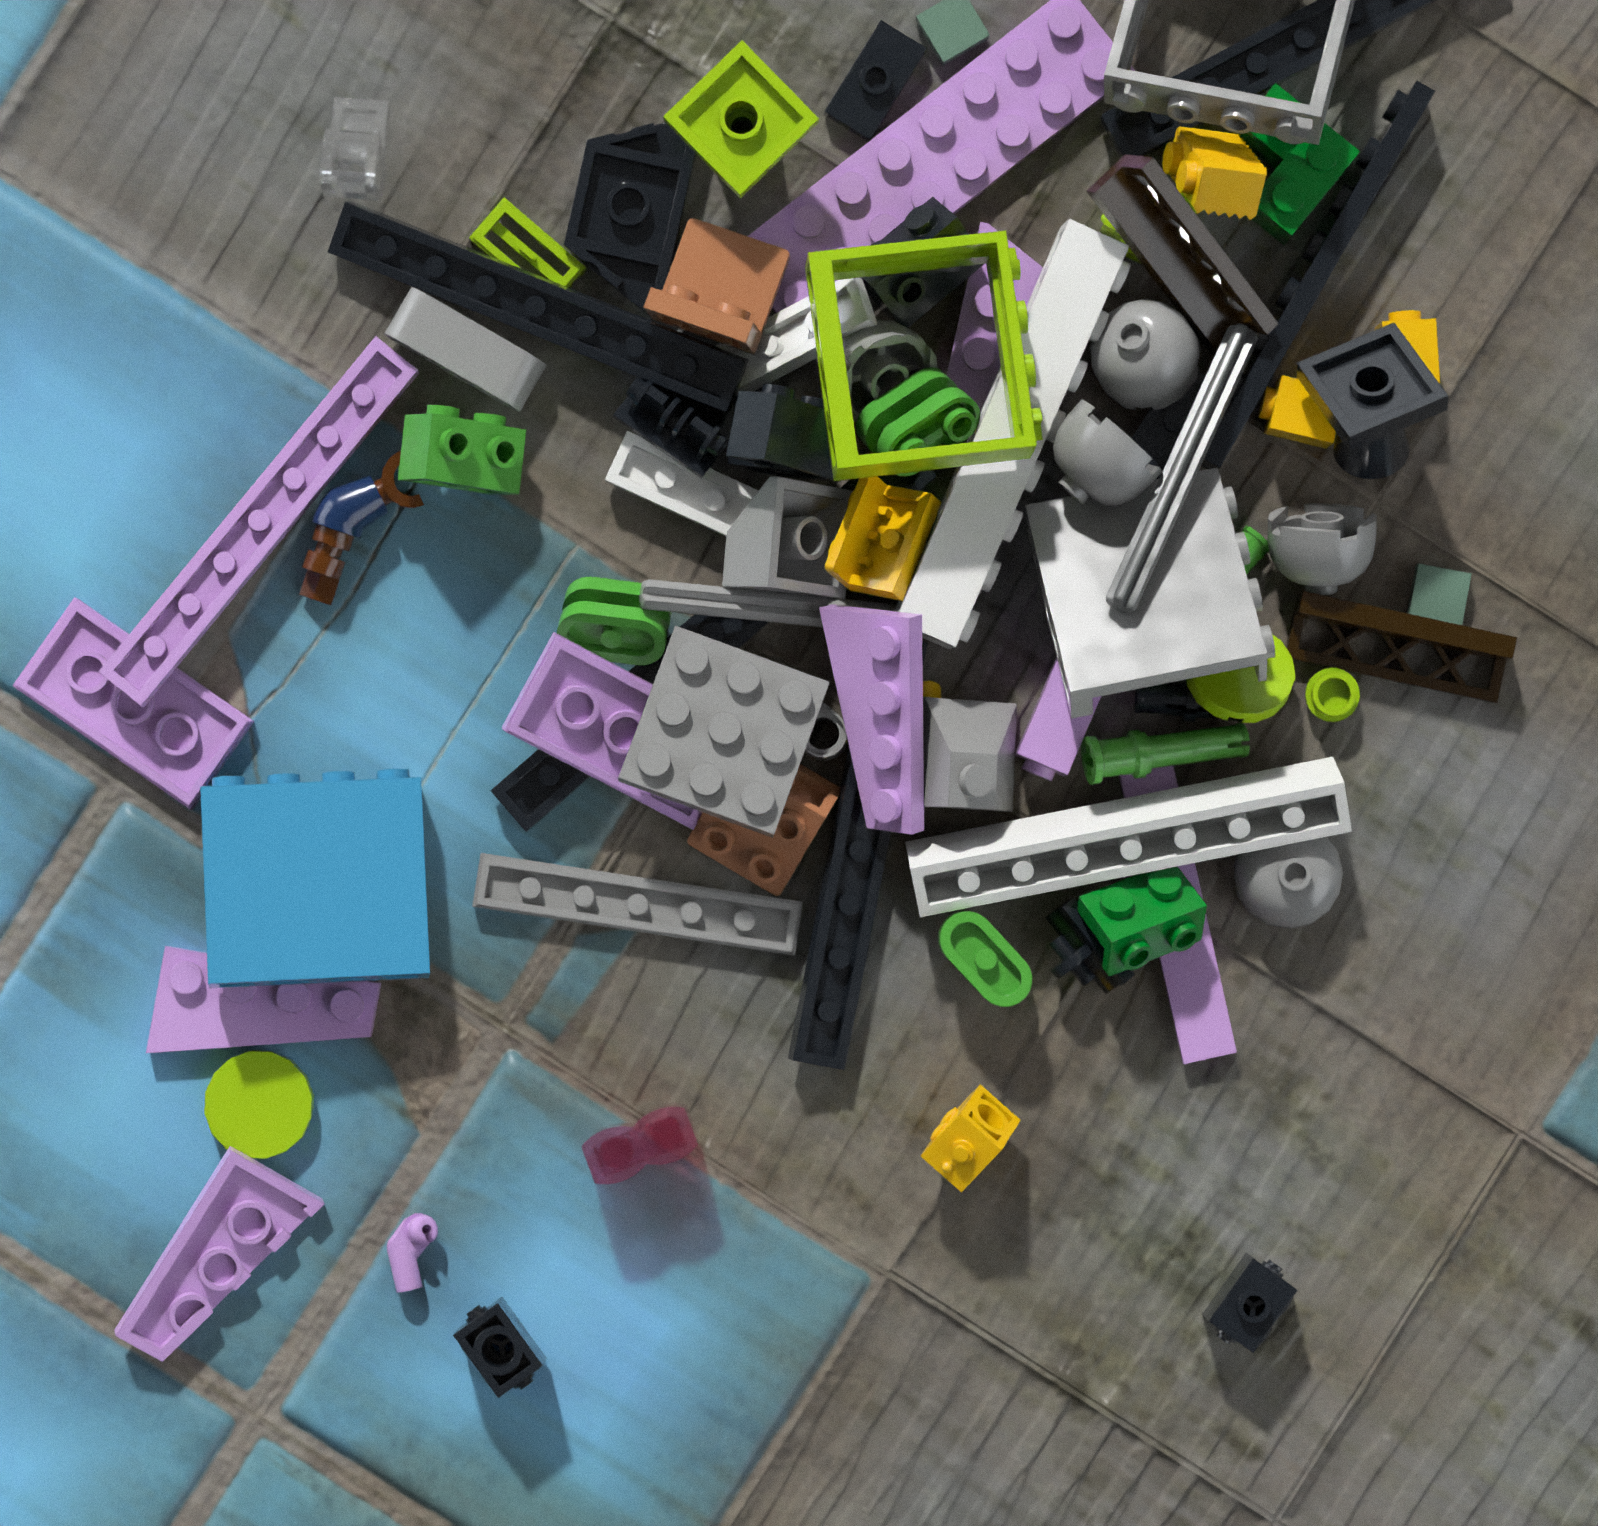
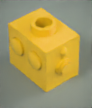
M980 1084L958 1108L954 1107L944 1115L940 1125L933 1131L930 1138L931 1141L920 1157L962 1193L1001 1152L1021 1120Z

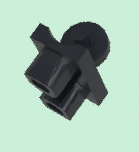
M1072 898L1045 917L1059 934L1049 945L1062 960L1051 969V972L1056 979H1059L1071 971L1082 986H1085L1094 979L1105 994H1107L1117 986L1125 984L1135 973L1132 970H1125L1112 976L1107 975L1102 968L1104 947L1078 913V900Z

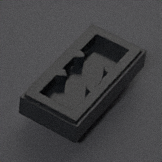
M880 20L826 107L824 115L869 142L876 134L922 60L927 48Z

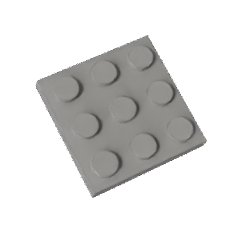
M675 625L619 774L618 782L773 838L830 682Z

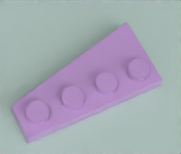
M833 604L820 607V615L866 826L870 829L910 835L924 831L922 614Z
M165 946L146 1053L371 1037L381 983L356 981L210 989L208 985L206 952Z
M229 1146L114 1330L115 1336L163 1362L213 1313V1309L232 1290L236 1291L251 1276L250 1273L272 1251L275 1253L308 1216L312 1217L325 1204L323 1199Z

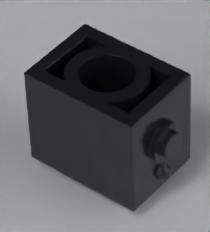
M1244 1254L1202 1314L1210 1323L1216 1326L1217 1337L1227 1344L1238 1342L1252 1353L1268 1338L1272 1326L1279 1316L1288 1310L1293 1296L1298 1291L1282 1279L1284 1274L1281 1273L1283 1270L1270 1259L1268 1262L1263 1261L1260 1263L1249 1254ZM1250 1296L1260 1297L1259 1299H1256L1254 1301L1248 1299V1297ZM1244 1303L1249 1306L1248 1314L1244 1312Z
M499 1298L488 1307L478 1305L466 1314L468 1316L465 1320L466 1323L458 1328L453 1336L495 1395L499 1398L513 1387L514 1389L519 1387L522 1390L533 1382L534 1372L544 1365L547 1358L504 1298ZM497 1334H502L507 1337L501 1340L496 1338L495 1336ZM512 1341V1349L506 1353L505 1345ZM493 1344L499 1346L500 1352L494 1349Z

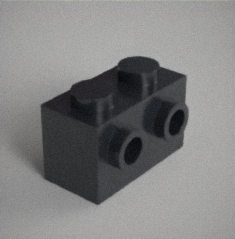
M932 197L923 205L914 208L906 216L905 220L883 239L871 245L969 234L958 217ZM984 264L861 278L866 290L880 310L891 320L908 328Z

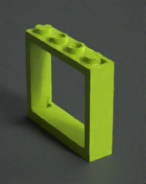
M1006 230L808 252L805 273L834 481L1031 458L1037 446L1036 441L1043 440L1041 429L1043 419L1040 408H1031L1029 387L1036 386V370L1033 355L1024 354L1021 334L1028 333V314L1025 301H1016L1013 281L1020 280L1021 277L1020 259H1017L1016 248L1008 247ZM986 264L1011 438L858 455L834 280Z

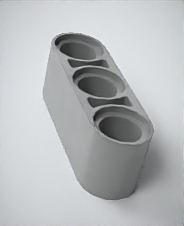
M413 287L410 288L384 333L388 338L517 412H520L547 366L532 354Z

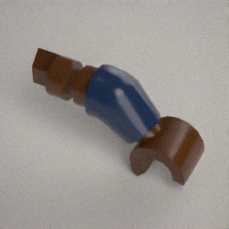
M398 451L388 459L382 470V478L373 481L371 476L364 477L330 489L321 499L311 521L317 523L312 539L316 540L317 544L314 551L308 549L302 565L303 568L307 569L299 595L332 605L346 564L340 558L343 550L350 552L354 537L361 538L364 528L388 513L386 505L393 502L401 507L408 508L424 505L419 494L414 496L405 495L395 486L394 473L400 464L401 451Z

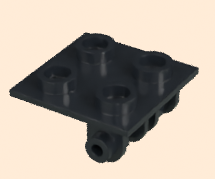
M637 377L627 390V398L613 414V418L702 479L729 443L738 396H735L731 410L724 412L654 384L655 382L652 379L644 380Z

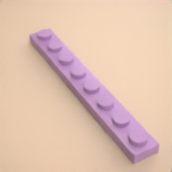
M375 336L98 672L144 708L418 376V369Z

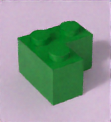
M1276 83L1265 95L1267 97L1300 103ZM1325 122L1319 145L1306 142L1289 144L1275 136L1255 132L1240 134V138L1246 141L1249 149H1252L1255 154L1275 169L1264 183L1257 215L1252 220L1281 244L1285 245L1360 151Z

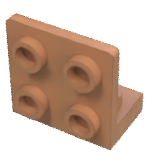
M690 218L686 224L662 291L651 287L643 308L655 321L755 355L788 266L790 253L781 247L695 218Z
M800 764L773 838L702 813L696 827L688 837L687 843L769 893L779 896L839 797L840 787Z

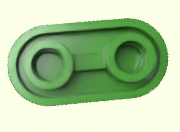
M928 367L917 371L869 403L857 419L856 434L860 441L873 453L960 444L975 432L980 421V409L978 404L962 389H959L955 382L942 370ZM918 472L900 473L896 475L911 476Z
M582 577L573 581L566 590L557 634L610 662L648 665L657 661L664 653L672 612L641 608L639 595L642 583L599 577Z
M959 911L951 914L943 921L938 932V945L941 952L985 1000L996 1006L1009 1007L1020 1003L1026 998L1032 986V972L1029 965L985 917L976 912Z

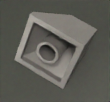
M769 477L727 531L722 586L846 599L847 588L825 570V563L828 558L829 547L836 538L847 510L849 497L853 491L783 477Z
M923 697L924 807L1013 812L1016 703Z

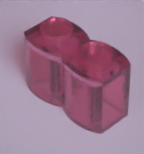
M672 1103L648 1111L636 1124L616 1123L606 1126L592 1134L581 1148L594 1182L597 1184H614L633 1177L646 1164L662 1165L680 1160L695 1149L699 1143V1137L687 1105Z

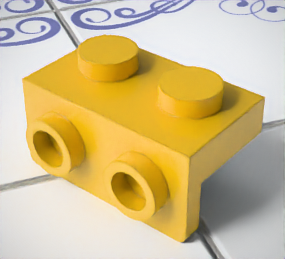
M878 476L859 478L855 490L849 497L847 510L836 538L829 547L825 570L850 591L903 601L942 502L932 493L887 485Z

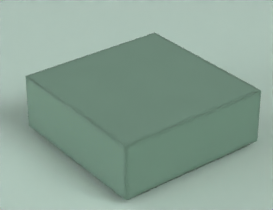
M942 0L917 15L915 19L942 66L985 42L990 37L969 0Z
M1416 564L1407 613L1462 625L1472 573Z

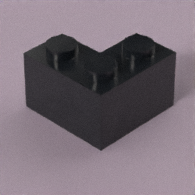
M763 384L762 392L739 391L726 456H729L727 464L764 475L834 481L823 399L801 396V401L794 399L796 390L774 384Z

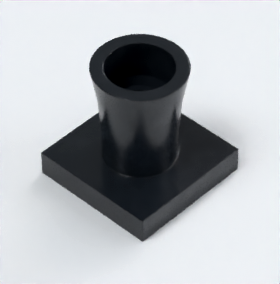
M1395 323L1297 362V378L1337 433L1333 445L1335 461L1345 472L1358 478H1384L1401 469L1409 456V443L1405 428L1448 410L1447 393Z

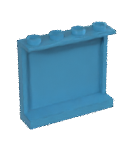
M384 769L377 771V779L355 780V772L333 771L322 773V781L300 782L299 774L283 773L268 775L267 784L245 785V777L220 776L212 778V786H200L207 970L210 989L429 978L430 959L421 777H410L408 769Z

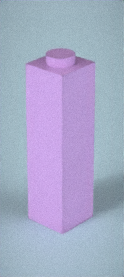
M1057 657L1015 753V756L1025 760L1022 767L1023 770L1051 782L1055 773L1062 776L1068 775L1101 696L1093 698L1092 715L1071 719Z

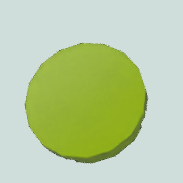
M1273 635L1275 657L1267 659V680L1258 682L1255 667L1252 666L1186 679L1187 687L1196 702L1213 716L1227 721L1229 717L1243 719L1242 723H1257L1274 716L1286 704L1296 677L1293 658L1284 643Z
M251 1050L230 1058L214 1072L205 1091L204 1114L211 1133L225 1149L228 1150L229 1146H232L251 1158L267 1159L288 1151L305 1135L312 1118L314 1094L307 1075L292 1059L273 1051Z

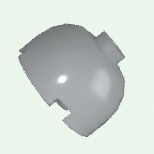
M1140 299L1123 303L1109 312L1107 323L1097 342H1091L1090 346L1094 375L1108 397L1126 409L1136 410L1134 407H1152L1153 410L1168 407L1184 397L1197 380L1200 369L1197 365L1200 357L1199 350L1201 351L1200 340L1185 316L1161 301Z
M877 320V325L861 329L842 339L853 420L855 423H857L862 410L869 403L921 369L928 367L938 368L936 355L916 332L895 321Z
M1081 400L1067 415L1057 430L1054 441V460L1064 474V477L1058 482L1059 485L1082 505L1089 497L1104 506H1120L1135 500L1162 473L1161 468L1148 464L1152 458L1110 419L1106 417L1101 422L1093 414L1088 417L1095 407Z
M1337 503L1304 504V511L1306 513L1302 515L1288 516V506L1270 512L1268 516L1267 538L1270 557L1277 570L1290 581L1305 585L1306 592L1320 595L1336 593L1338 585L1349 583L1364 573L1373 558L1376 542L1377 515L1372 513L1366 520L1363 519L1364 508Z
M1328 837L1237 854L1234 864L1237 897L1249 914L1270 926L1292 929L1312 924L1329 912L1340 894L1343 869L1339 852Z

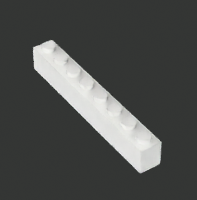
M1072 219L1067 220L1060 227L1026 305L1028 333L1021 334L1024 354H1032L1034 358L1036 386L1029 387L1031 408H1040L1042 413L1041 429L1043 440L1036 441L1037 446L1030 459L956 467L903 601H898L894 610L896 612L922 614V638L947 649L955 648L959 640L967 643L974 631L980 613L973 610V606L980 590L989 592L997 578L1001 562L994 560L998 548L1002 539L1010 543L1019 527L1023 512L1016 510L1017 504L1023 491L1032 492L1041 476L1045 463L1037 460L1045 440L1052 443L1055 441L1057 430L1066 417V413L1059 410L1067 390L1073 393L1076 392L1087 369L1088 363L1080 360L1088 340L1091 342L1098 341L1107 323L1109 313L1102 310L1110 291L1114 293L1120 291L1131 266L1130 263L1123 260L1129 245ZM1001 365L981 409L979 424L975 432L969 437L968 442L1011 438Z
M1328 757L907 841L905 844L920 917L1348 833L1352 832L1344 780L1334 758Z

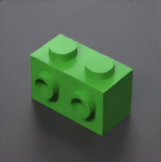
M427 405L425 414L405 415L398 480L487 495L519 494L526 429L506 426V417L496 414L474 413L473 420L459 418V408L444 405Z

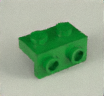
M1177 866L1137 874L1079 896L1077 911L1104 947L1102 968L1108 976H1112L1125 970H1136L1144 966L1148 961L1171 952L1185 951L1202 939L1207 905Z

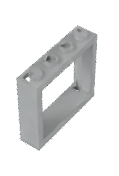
M1124 0L1104 73V103L1115 105L1117 108L1127 112L1147 111L1168 115L1173 120L1182 123L1198 121L1219 125L1233 133L1255 132L1275 136L1289 144L1306 142L1319 145L1355 0H1336L1310 105L1130 70L1149 0Z

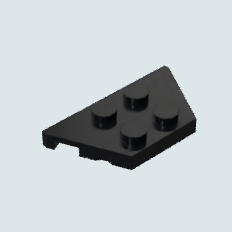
M666 122L657 125L651 123L635 127L629 132L617 135L611 133L587 139L564 241L566 250L648 316L650 315L643 307L650 288L653 287L662 291L672 265L696 153Z

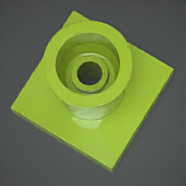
M743 40L663 116L664 121L740 199L819 123V118ZM738 121H746L752 126V130L745 134L731 131L732 126Z

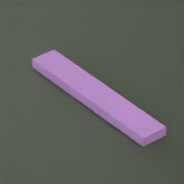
M1173 766L1152 768L1151 773L1146 775L1145 778L1134 779L1131 774L1119 776L1124 798L1178 788ZM1195 863L1178 866L1203 899ZM1205 915L1202 939L1185 951H1174L1159 957L1183 1064L1237 1053L1207 915Z

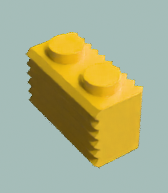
M1179 126L1176 129L1174 141L1168 142L1165 147L1162 167L1165 174L1170 175L1174 180L1178 191L1184 194L1197 214L1205 210L1208 215L1215 211L1220 216L1225 212L1229 218L1234 214L1239 219L1245 215L1249 220L1256 217L1267 171L1261 160H1258V156H1255L1252 149H1249V145H1246V141L1240 138V134Z

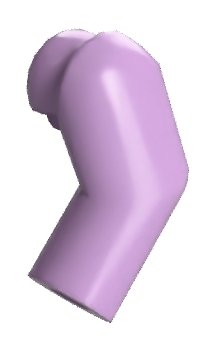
M415 1213L405 1218L388 1240L387 1253L396 1293L423 1287L417 1259L429 1243L436 1239L438 1234L436 1221L430 1216Z

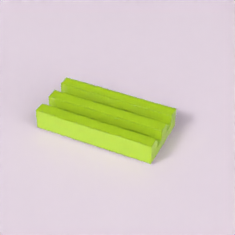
M505 197L469 237L470 241L486 255L520 268L485 238L490 231L494 232L548 280L572 288V284L587 270L582 263ZM506 214L569 268L567 273L561 276L499 222L501 218Z

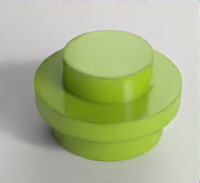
M1339 668L1320 670L1310 678L1305 688V702L1308 709L1315 717L1326 722H1337L1349 717L1357 708L1360 699L1359 687L1354 677Z

